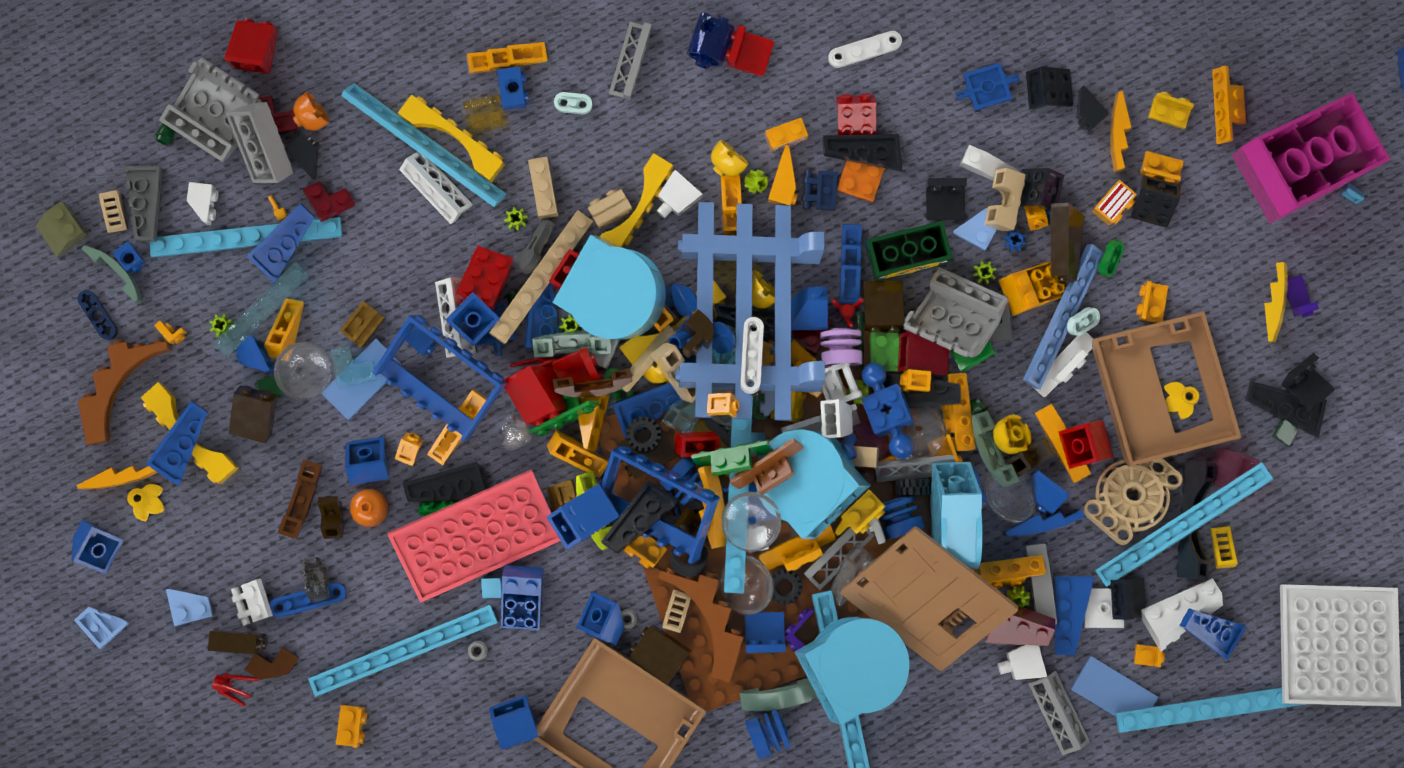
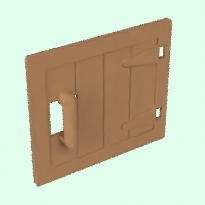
M914 526L840 591L843 597L873 620L883 622L895 630L905 645L939 671L945 669L1005 622L1019 608L1014 602L917 526ZM904 543L907 548L902 552L898 548ZM865 577L868 582L862 585L859 581ZM968 616L976 622L960 636L956 637L952 634L953 628Z

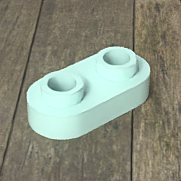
M561 92L556 95L554 105L560 112L584 115L591 111L592 100L585 94ZM562 100L568 102L566 106L560 104ZM581 102L587 104L585 108L579 106Z
M1087 307L1072 316L1067 323L1068 332L1071 335L1081 336L1095 327L1100 320L1099 311L1096 308Z

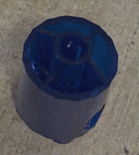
M701 12L687 50V55L696 60V66L710 69V66L723 65L734 31V26L728 24L729 19L721 16L717 19L708 13Z

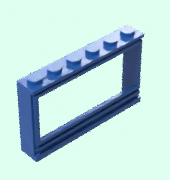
M411 315L407 318L372 373L374 375L382 374L387 378L386 383L388 385L398 386L403 390L401 394L404 397L415 399L417 407L421 409L427 408L433 413L431 416L433 419L444 421L448 424L446 428L449 431L460 433L462 435L461 441L470 440L472 434L507 383L503 380L502 375L490 371L486 363L474 359L470 351L462 350L458 347V343L454 339L446 338L442 335V331L439 328L426 323V318L421 315ZM415 325L496 385L473 420L393 360Z
M620 446L612 450L601 486L620 516L630 504L627 500L612 493L622 460L707 504L696 537L662 519L641 535L644 538H648L651 535L659 538L658 546L664 547L670 544L676 547L673 552L675 555L689 554L688 563L690 564L700 559L717 503L721 497L712 490L704 489L698 486L696 482L681 477L679 473L665 469L662 464L654 463L648 460L646 456L636 454L629 447Z

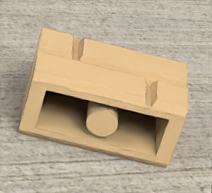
M613 189L606 194L607 197L600 200V198H597L589 203L588 210L599 230L633 211L622 189L618 191Z

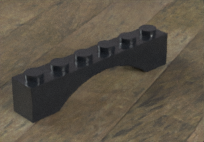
M1207 461L1185 462L1181 514L1204 500L1208 491L1215 483L1216 463ZM1198 528L1179 540L1178 563L1176 566L1177 577L1208 580L1209 559L1202 548Z

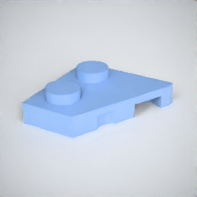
M985 208L955 229L952 234L985 251L997 229L984 225L988 209Z
M166 589L174 626L214 616L209 597Z
M88 607L74 620L99 649L107 645L130 624L127 620L93 607Z

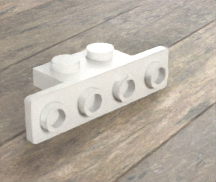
M1087 332L1077 336L1055 358L1041 390L1035 389L1042 397H1046L1062 381L1066 383L1073 376L1071 372L1076 367L1079 369L1086 362L1084 358L1092 349L1093 338Z

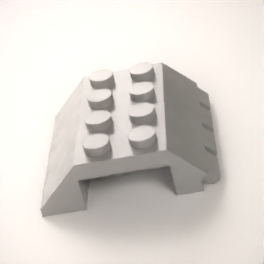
M201 57L192 63L188 72L193 74L175 104H168L159 121L224 162L239 147L225 112L262 101L259 99L258 93L249 87L244 90L245 85L233 77L228 79L229 74L217 66L213 69V64Z
M939 267L930 281L929 293L915 314L910 310L906 316L904 329L915 334L920 333L921 337L932 342L937 341L938 345L949 350L954 349V352L964 357L969 356L973 358L981 353L998 327L1008 298Z

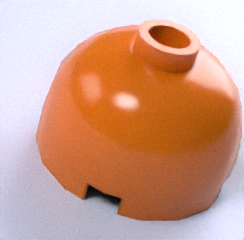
M307 91L293 105V112L295 114L293 120L299 127L303 126L311 131L319 130L330 123L328 122L329 117L319 103L318 105L313 101L316 98Z
M363 489L357 492L350 502V514L353 520L364 527H375L381 524L389 512V503L386 496L375 489Z

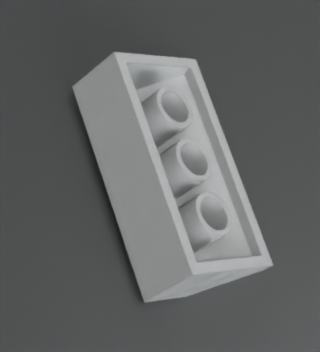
M267 102L252 103L225 112L253 183H278L294 173Z

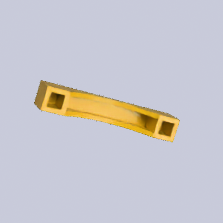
M411 95L398 111L399 116L416 128H433L446 132L456 138L468 151L475 171L492 183L505 166L502 161L503 157L495 151L493 154L487 150L488 146L482 141H474L472 139L473 135L465 129L463 131L459 130L457 123L450 118L444 119L441 116L442 113L435 107L431 109L426 106L427 102L420 96L416 98Z
M654 153L652 154L643 169L644 189L637 208L624 223L611 231L602 233L600 237L621 248L624 245L628 246L633 239L631 234L634 229L638 230L644 221L641 218L645 212L648 214L654 206L652 201L655 196L658 197L663 189L662 185L665 181H668L674 172L672 171L673 165Z
M713 280V304H725L726 296ZM684 316L672 328L676 331V329H678L685 321L687 316ZM660 333L631 338L619 348L631 365H633Z
M157 382L141 397L144 401L143 406L149 412L153 411L157 415L155 419L163 427L166 425L170 430L178 420L174 395L163 383ZM197 443L195 444L192 455L195 457L194 462L199 468H204L208 472L207 477L213 483H224L239 469L227 454L214 452Z

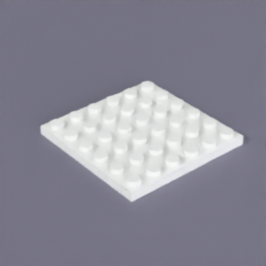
M1280 585L1282 703L1401 706L1398 588Z

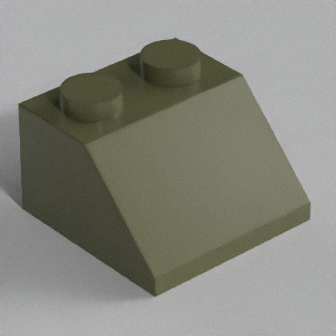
M63 201L47 210L36 225L56 257H59L89 236L72 209Z

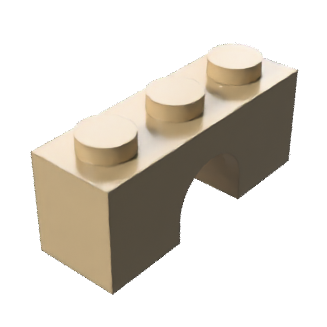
M542 157L528 160L539 219L558 217L548 158Z
M1010 168L996 169L992 188L1000 191L1003 200L1001 205L988 206L984 225L1000 231L1014 230L1026 174Z
M665 342L651 356L680 398L692 403L695 400L696 388H679V381H675L676 369H679L680 363H683L685 359L675 345Z

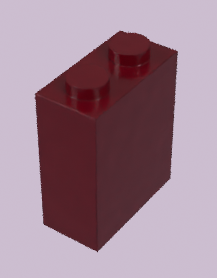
M910 331L899 334L897 372L903 373L911 369L931 371L932 378L948 376L950 350L938 345L937 341L932 342L921 337L920 333L915 334Z

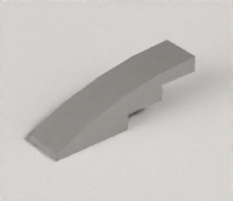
M1046 544L1026 546L1027 557L1043 556L1046 570L1045 575L1029 577L1034 612L1055 618V625H1057Z

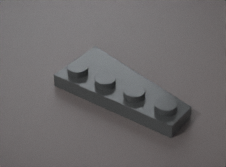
M124 166L135 241L156 242L163 168L160 166Z

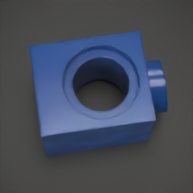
M129 241L113 252L125 271L130 274L142 270L143 264L146 263L136 247ZM130 255H134V261L128 264L127 258Z
M417 326L405 340L422 356L426 354L429 356L436 349L434 345L437 342Z

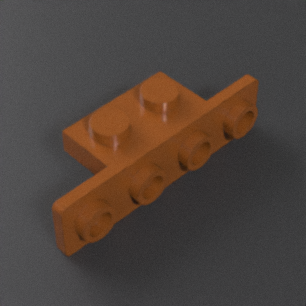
M796 439L789 440L777 450L768 453L760 461L754 462L752 469L737 473L729 481L737 489H742L754 481L758 492L764 495L795 475L788 458L804 447Z

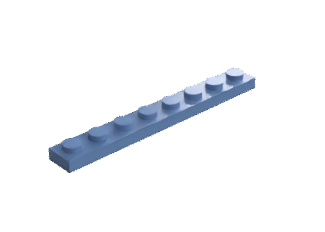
M1087 243L1079 260L1077 282H1069L1023 378V381L1035 389L1041 390L1068 332L1067 323L1077 313L1097 271L1098 264L1102 260L1104 252L1093 244Z

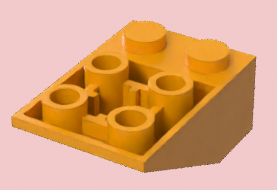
M1051 261L1012 273L999 280L1003 294L1008 298L1012 316L1062 298L1066 289L1065 284H1060L1051 277Z

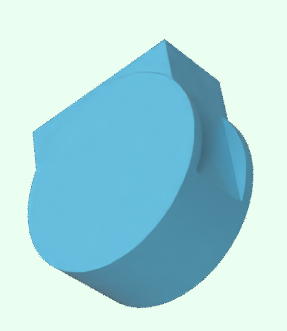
M590 235L552 303L572 314L575 321L588 333L604 339L624 340L644 334L657 322L664 308L666 289L660 270L647 256L634 250L617 247L602 237Z
M791 430L778 435L769 444L773 451L792 439H796L803 445L804 448L788 458L795 475L764 495L759 492L758 494L765 507L776 517L787 521L803 540L816 539L870 485L855 469L853 460H848L839 440L836 438H826L822 435V432ZM767 454L760 455L758 461L766 457Z
M970 462L932 463L930 495L931 538L970 569H978L982 555V493Z
M846 617L836 620L827 625L813 642L795 651L830 722L839 725L848 722L861 713H872L889 706L903 691L909 675V656L903 640L890 626L873 619Z

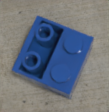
M527 695L489 708L491 721L501 750L539 737L534 712Z

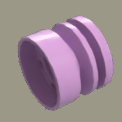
M835 328L820 333L821 339H829V341L821 342V346L830 348V351L821 353V361H825V367H830L837 363H850V366L863 364L862 351L853 349V346L861 344V340L852 339L861 336L860 330Z

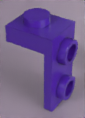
M1299 275L1289 278L1287 297L1293 316L1302 315V318L1314 315L1313 311L1318 310L1319 307L1317 302H1310L1303 277Z
M811 608L808 611L804 609L797 617L800 619L796 625L791 624L785 631L787 634L785 638L790 642L788 646L794 652L805 646L794 636V633L814 612Z

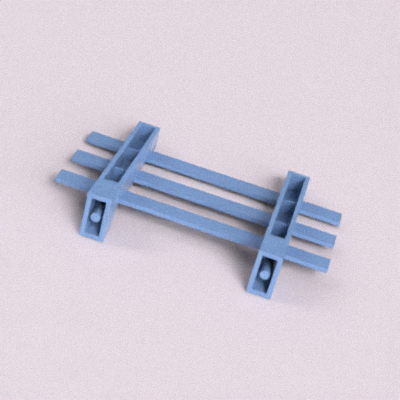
M699 202L698 234H683L682 240H678V252H681V259L698 260L697 310L699 309L711 320L712 324L713 260L736 261L735 364H712L711 343L708 350L703 346L696 354V363H680L679 369H676L675 381H679V388H696L695 417L711 418V415L707 414L708 394H712V389H735V397L739 401V410L735 419H751V394L745 393L741 389L740 380L743 327L745 321L752 317V262H775V366L762 365L759 390L775 391V420H791V391H821L825 381V361L806 362L799 367H791V263L820 264L824 252V232H809L801 235L799 238H791V206L775 205V237L752 236L753 204H737V236L714 235V203ZM748 382L747 386L752 387L754 386V384L752 382Z

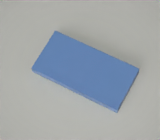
M377 339L321 393L347 420H350L386 384V377L382 374L374 375L372 373L387 350ZM395 357L393 358V360L400 364L402 367L404 366Z
M1089 656L1070 688L1115 717L1116 712L1153 707L1158 699V696L1092 656Z

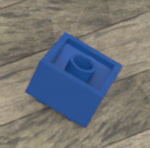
M384 436L346 442L345 470L350 485L389 479V465Z

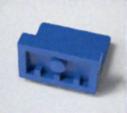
M783 612L745 613L746 653L786 652Z

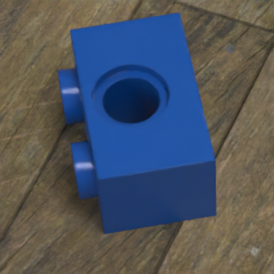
M520 66L497 69L503 110L526 108L529 96L528 91H524L523 86L524 83H527L525 72H521ZM517 85L519 88L516 92H510V86Z

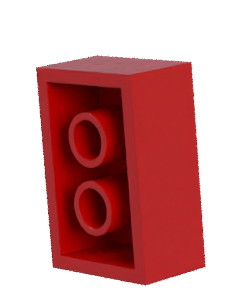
M477 245L455 293V303L460 305L473 292L494 312L512 272L514 258Z

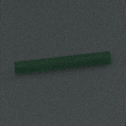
M857 311L856 330L861 331V336L856 339L861 340V344L856 346V350L862 351L863 364L857 365L856 370H863L864 312Z

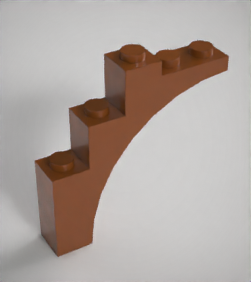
M159 339L152 341L153 344L145 346V343L133 345L134 348H132L131 343L125 342V340H117L113 342V345L107 346L111 369L110 366L98 368L97 372H92L96 394L83 395L84 398L78 399L86 445L93 446L110 442L109 424L111 410L122 384L144 362L157 355L172 351L169 342Z
M670 567L661 570L659 579L667 581L684 591L697 604L705 616L714 644V664L711 677L730 683L733 680L746 635L741 634L742 631L735 628L727 630L734 607L729 606L730 603L719 599L718 602L715 601L721 578L717 577L718 574L706 571V574H700L698 580L696 579L697 576H681Z

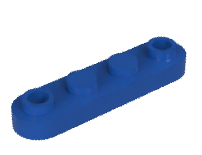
M332 583L275 598L269 605L273 616L284 617L341 602L345 599L347 591L341 583ZM335 589L340 590L339 596L334 595ZM278 604L283 605L282 611L277 609Z

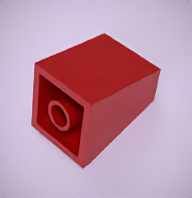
M244 18L243 21L237 20L224 60L233 69L270 74L278 33L277 28L273 26V23L262 21V24L247 18Z
M530 365L504 379L507 383L504 388L526 425H535L536 427L567 411L563 395L554 391L553 379H557L553 367Z
M1104 420L1089 422L1058 431L1069 469L1114 457Z

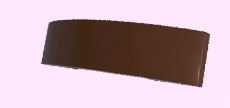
M630 369L611 371L612 378L573 383L572 377L553 379L554 391L561 395L579 398L602 396L615 392L633 381Z
M303 459L297 476L298 481L286 515L283 516L278 534L297 539L309 512L322 465Z

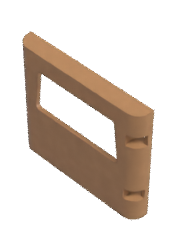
M1204 311L1092 340L1094 358L1121 452L1128 467L1242 438ZM1181 322L1182 330L1175 331L1174 324ZM1124 337L1125 344L1118 346L1116 338ZM1190 342L1213 420L1176 434L1150 348Z
M595 637L537 726L539 737L534 738V740L576 768H614L563 734L580 698L585 697L658 746L642 768H670L707 710L673 686L664 684L606 642ZM683 723L690 727L685 736L679 732Z

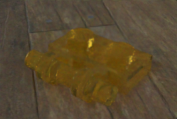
M491 94L487 95L486 98L477 100L472 98L470 101L463 102L464 110L472 108L473 112L472 114L465 115L470 134L507 127L503 108H495L494 104L501 102L500 95L493 96ZM489 105L490 110L478 111V107Z

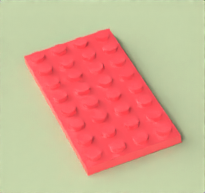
M532 469L388 532V537L420 603L561 541L546 518L552 512Z

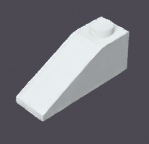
M971 145L966 149L959 166L994 181L996 169L1010 168L1020 172L988 152Z

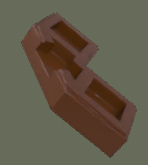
M282 647L272 663L261 655L254 654L244 670L259 680L287 675L300 657Z

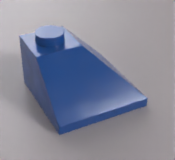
M807 287L791 299V330H828L827 287Z
M472 292L445 320L474 346L500 318Z
M251 335L236 347L238 352L236 358L240 364L272 375L277 374L260 339Z
M1040 471L1031 473L1033 500L1038 505L1036 509L1044 515L1046 513L1053 514L1070 494Z
M82 519L73 536L71 560L106 574L124 539Z
M592 592L577 628L603 641L617 645L624 629L619 604Z

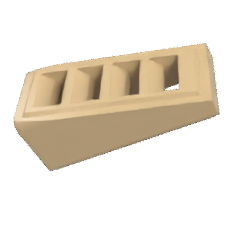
M115 190L100 193L99 199L107 232L113 233L128 230L121 192ZM115 198V201L107 202V199ZM117 206V209L108 210V207ZM119 213L118 217L110 218L109 216ZM121 221V224L111 226L112 222Z
M673 590L662 628L681 633L691 600L686 593ZM675 596L686 599V603L674 600ZM673 604L684 607V610L672 608ZM674 612L681 614L682 616L681 618L671 616L670 613ZM668 619L680 622L679 626L668 623Z

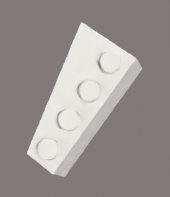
M1212 578L1142 609L1143 623L1160 652L1166 649L1169 643L1178 640L1180 635L1186 631L1179 625L1189 608L1211 615L1223 606L1222 592Z

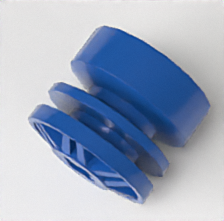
M684 457L670 470L671 472L679 473L681 477L694 481L698 486L704 488L699 472L695 473L693 471L696 464L692 457ZM662 480L660 481L668 491L675 488ZM678 490L675 494V498H679L682 494L685 495L680 502L683 506L695 499L681 490Z
M914 496L900 497L884 503L886 507L883 510L886 512V516L880 517L879 521H889V524L882 528L886 540L905 535L914 526L920 529L925 528L921 515H911V512L918 509V505L910 508L908 506V503L916 501Z
M776 709L772 710L774 720L770 721L767 713H764L765 723L761 724L757 716L745 721L759 760L771 756L770 746L774 745L778 753H780L781 749L778 743L783 742L785 749H790L788 731L783 718L777 713Z

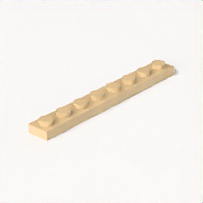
M579 210L576 211L502 314L500 320L489 332L490 335L506 344L549 284V279L568 250L574 249L593 221Z

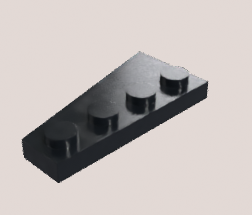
M899 134L823 135V153L826 157L902 171Z
M714 303L713 316L715 322H722L736 327V306ZM752 308V317L759 318L763 322V335L775 338V310ZM791 330V343H792V340H793L794 336H793V332H792V330Z
M886 372L885 388L895 384L900 386L901 374ZM931 380L929 392L903 391L909 409L962 405L961 385L957 383Z
M1252 381L1249 382L1245 401L1281 420L1285 419L1298 429L1319 438L1327 400L1324 399L1310 411L1285 389Z
M478 462L403 483L408 502L463 500L486 490Z
M647 481L602 539V544L619 554L680 504L679 499L652 482Z

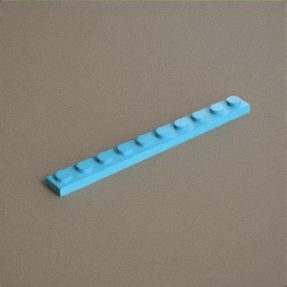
M353 83L343 91L342 97L440 167V169L451 175L455 180L462 183L488 204L495 207L505 198V192L357 84Z
M329 218L323 222L313 220L300 242L343 237L341 218ZM279 224L161 236L156 238V242H149L150 254L153 258L255 247Z
M751 396V419H735V417H732L731 448L739 444H751L753 396ZM739 472L729 473V480ZM730 481L724 592L744 593L749 484L742 489H737L731 485Z
M1261 462L1095 571L1105 586H1110V580L1121 579L1274 480Z
M832 590L811 594L819 633L827 625L838 620ZM858 715L848 722L839 725L848 768H870Z
M488 605L308 678L316 697L498 623L492 606Z
M1282 687L1116 712L1115 715L1118 732L1122 733L1305 704L1282 703Z

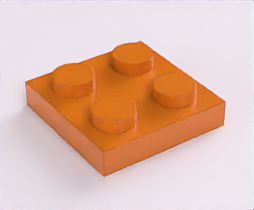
M846 161L837 191L873 203L884 168Z

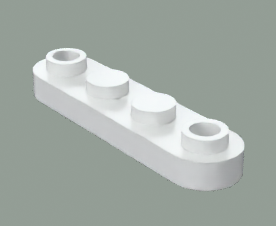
M889 31L840 46L830 51L828 61L831 66L841 68L895 51L901 46L902 38L898 32ZM889 38H895L896 42L891 43ZM839 54L842 58L837 60L835 55Z
M756 317L748 318L743 327L740 386L748 394L756 393L761 384L764 325ZM755 327L757 330L751 331L750 328ZM752 382L754 386L749 387L747 383Z

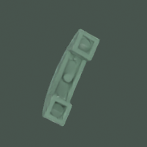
M87 246L81 248L94 262L101 264L105 261L127 283L122 290L134 302L138 304L143 302L134 278L125 271L117 260L97 249Z
M588 332L556 333L532 339L534 358L554 357V354L573 353L585 347L594 355L612 354L611 339L600 338Z
M985 411L973 415L972 428L980 456L991 475L1003 487L1020 482L1012 464L1006 465L999 448L994 442L991 431L994 430L995 426L989 412Z
M809 679L798 680L797 685L759 691V688L739 691L742 710L745 711L778 710L803 704L817 698Z

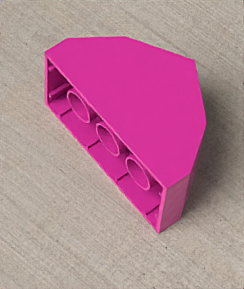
M1353 92L1258 136L1231 155L1269 223L1288 216L1391 160Z

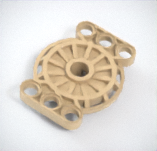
M1163 458L1130 467L1127 465L1119 468L1116 467L1126 464L1124 460H1121L1105 469L1098 479L1095 490L1096 500H1089L1084 506L1083 511L1087 518L1120 545L1129 543L1133 537V532L1144 531L1154 527L1166 514L1170 504L1169 489H1177L1181 485L1183 478ZM1160 463L1163 466V471L1156 472L1153 469V464ZM1112 470L1108 478H1103L1108 471ZM1171 475L1175 476L1178 479V484H1170L1168 477ZM1103 483L1102 493L1099 494L1100 484ZM1137 490L1138 500H1130L1126 492ZM1164 497H1166L1165 508L1162 506L1164 502ZM1091 504L1096 505L1098 513L1091 514L1088 511V506ZM1161 512V516L1156 521H1154V517L1157 515V513ZM1106 517L1111 518L1113 526L1106 527L1103 524V519ZM1146 522H1149V525H1147V526L1138 527L1140 524H1144V523H1146ZM1121 530L1126 531L1128 539L1121 540L1118 537V532Z

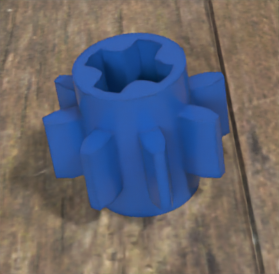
M1020 229L1014 233L1010 230L1008 231L1009 236H1003L1002 238L1006 240L1003 247L1008 246L1010 248L1009 253L1013 249L1020 252V245L1025 246L1027 244L1023 242L1026 234L1021 235L1019 233ZM1013 237H1016L1017 243L1015 245L1012 244L1013 241L1011 239Z

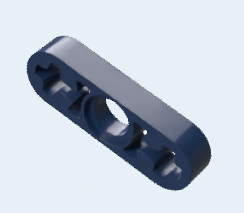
M89 290L80 292L78 303L99 336L106 340L114 339L117 336L118 329L96 294ZM85 295L92 297L90 298V302L92 303V305H94V307L91 308V306L88 303L83 302L85 300ZM96 310H101L103 313L102 318L98 321L94 320L93 313ZM104 323L106 327L112 328L110 331L111 335L104 334L106 331L104 326H98V324Z

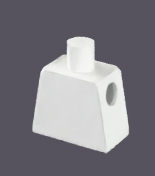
M674 170L658 195L663 204L657 209V212L663 218H666L671 211L680 216L702 198V193Z
M839 399L821 401L822 435L826 438H839L850 435L853 432L851 405Z
M1020 645L1006 652L1008 661L997 663L1000 674L1011 672L1015 680L1047 677L1039 646Z

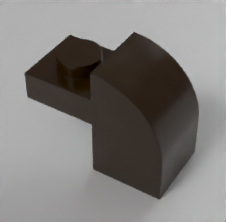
M698 309L685 322L684 330L693 337L683 348V354L688 358L692 354L696 355L703 346L708 350L713 339V324Z
M1045 437L1027 447L1026 451H1022L1006 461L1008 465L1012 464L1017 477L1055 454Z
M338 496L318 497V506L321 513L320 529L323 538H343L344 518L342 501H339Z
M685 508L676 525L696 537L702 519ZM706 536L704 543L711 547L708 536Z

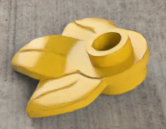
M1179 382L1165 385L1164 389L1169 395L1165 399L1168 412L1178 411L1181 420L1188 418L1193 413L1194 404L1199 400L1197 389L1191 386L1185 387ZM1187 393H1190L1192 395L1191 400H1188L1186 398Z
M148 484L142 489L135 488L128 493L127 501L133 507V513L137 519L146 522L149 513L159 514L165 510L163 503L157 498L163 492L161 486ZM136 494L141 496V500L139 502H136L133 499V497Z

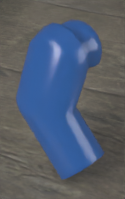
M853 433L844 436L841 442V447L848 460H853L857 457L853 448L856 443V436Z

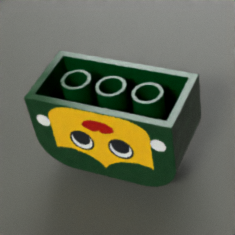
M943 221L870 238L865 242L874 281L889 280L948 264L953 258Z

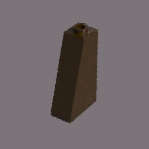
M1070 203L1051 204V277L1060 284L1077 282L1085 216Z

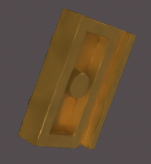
M362 301L339 331L360 348H363L386 318Z
M574 479L546 487L553 512L577 497Z

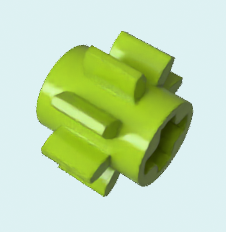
M759 169L756 171L750 170L745 176L744 186L749 188L748 191L754 194L756 192L762 193L768 185V176H765L764 171Z
M513 207L512 212L506 211L508 218L504 219V222L510 223L509 230L515 227L519 232V227H526L524 220H527L528 216H522L524 213L523 209L516 211L515 207ZM519 215L520 221H515L513 223L512 217H517Z
M980 261V267H973L976 273L972 277L979 279L977 284L984 281L988 285L989 278L995 279L992 273L996 271V268H991V262L984 264L983 261ZM983 269H986V270H987L986 273H987L988 275H985V276L983 277V276L981 275V274H982L981 271H982Z
M223 314L222 318L215 315L216 319L209 321L213 327L210 331H217L216 337L218 338L221 337V334L229 337L228 332L230 330L234 331L230 325L234 321L232 319L227 320L226 314ZM220 322L225 323V324L223 325V328H224V329L218 328V327H220Z
M568 314L566 320L561 318L564 324L559 326V329H565L564 333L581 332L579 330L581 326L574 318H571L570 314ZM575 322L576 328L568 330L567 323L572 324Z
M855 380L858 390H861L863 396L854 399V404H863L861 398L868 396V386L863 385V380Z
M1014 585L1012 591L1007 590V598L1017 606H1029L1030 592H1026L1024 586L1016 587Z

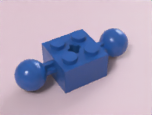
M879 363L867 364L862 370V380L867 386L873 387L874 393L861 398L874 434L879 438L891 434L892 439L889 443L890 453L898 459L908 458L914 451V442L908 435L903 434L901 429L915 424L902 388L898 384L885 388L884 382L887 376L885 368ZM888 407H889V408H892V409L889 410V414H886V413H885V410H886Z

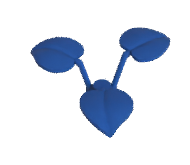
M675 283L672 284L675 308L681 316H687V318L676 329L677 334L669 338V344L677 347L685 359L683 363H696V355L692 354L688 358L683 354L684 346L692 337L688 332L682 330L685 322L692 316V312L697 310V296L690 288ZM714 322L712 348L720 354H726L735 346L734 334L726 324Z

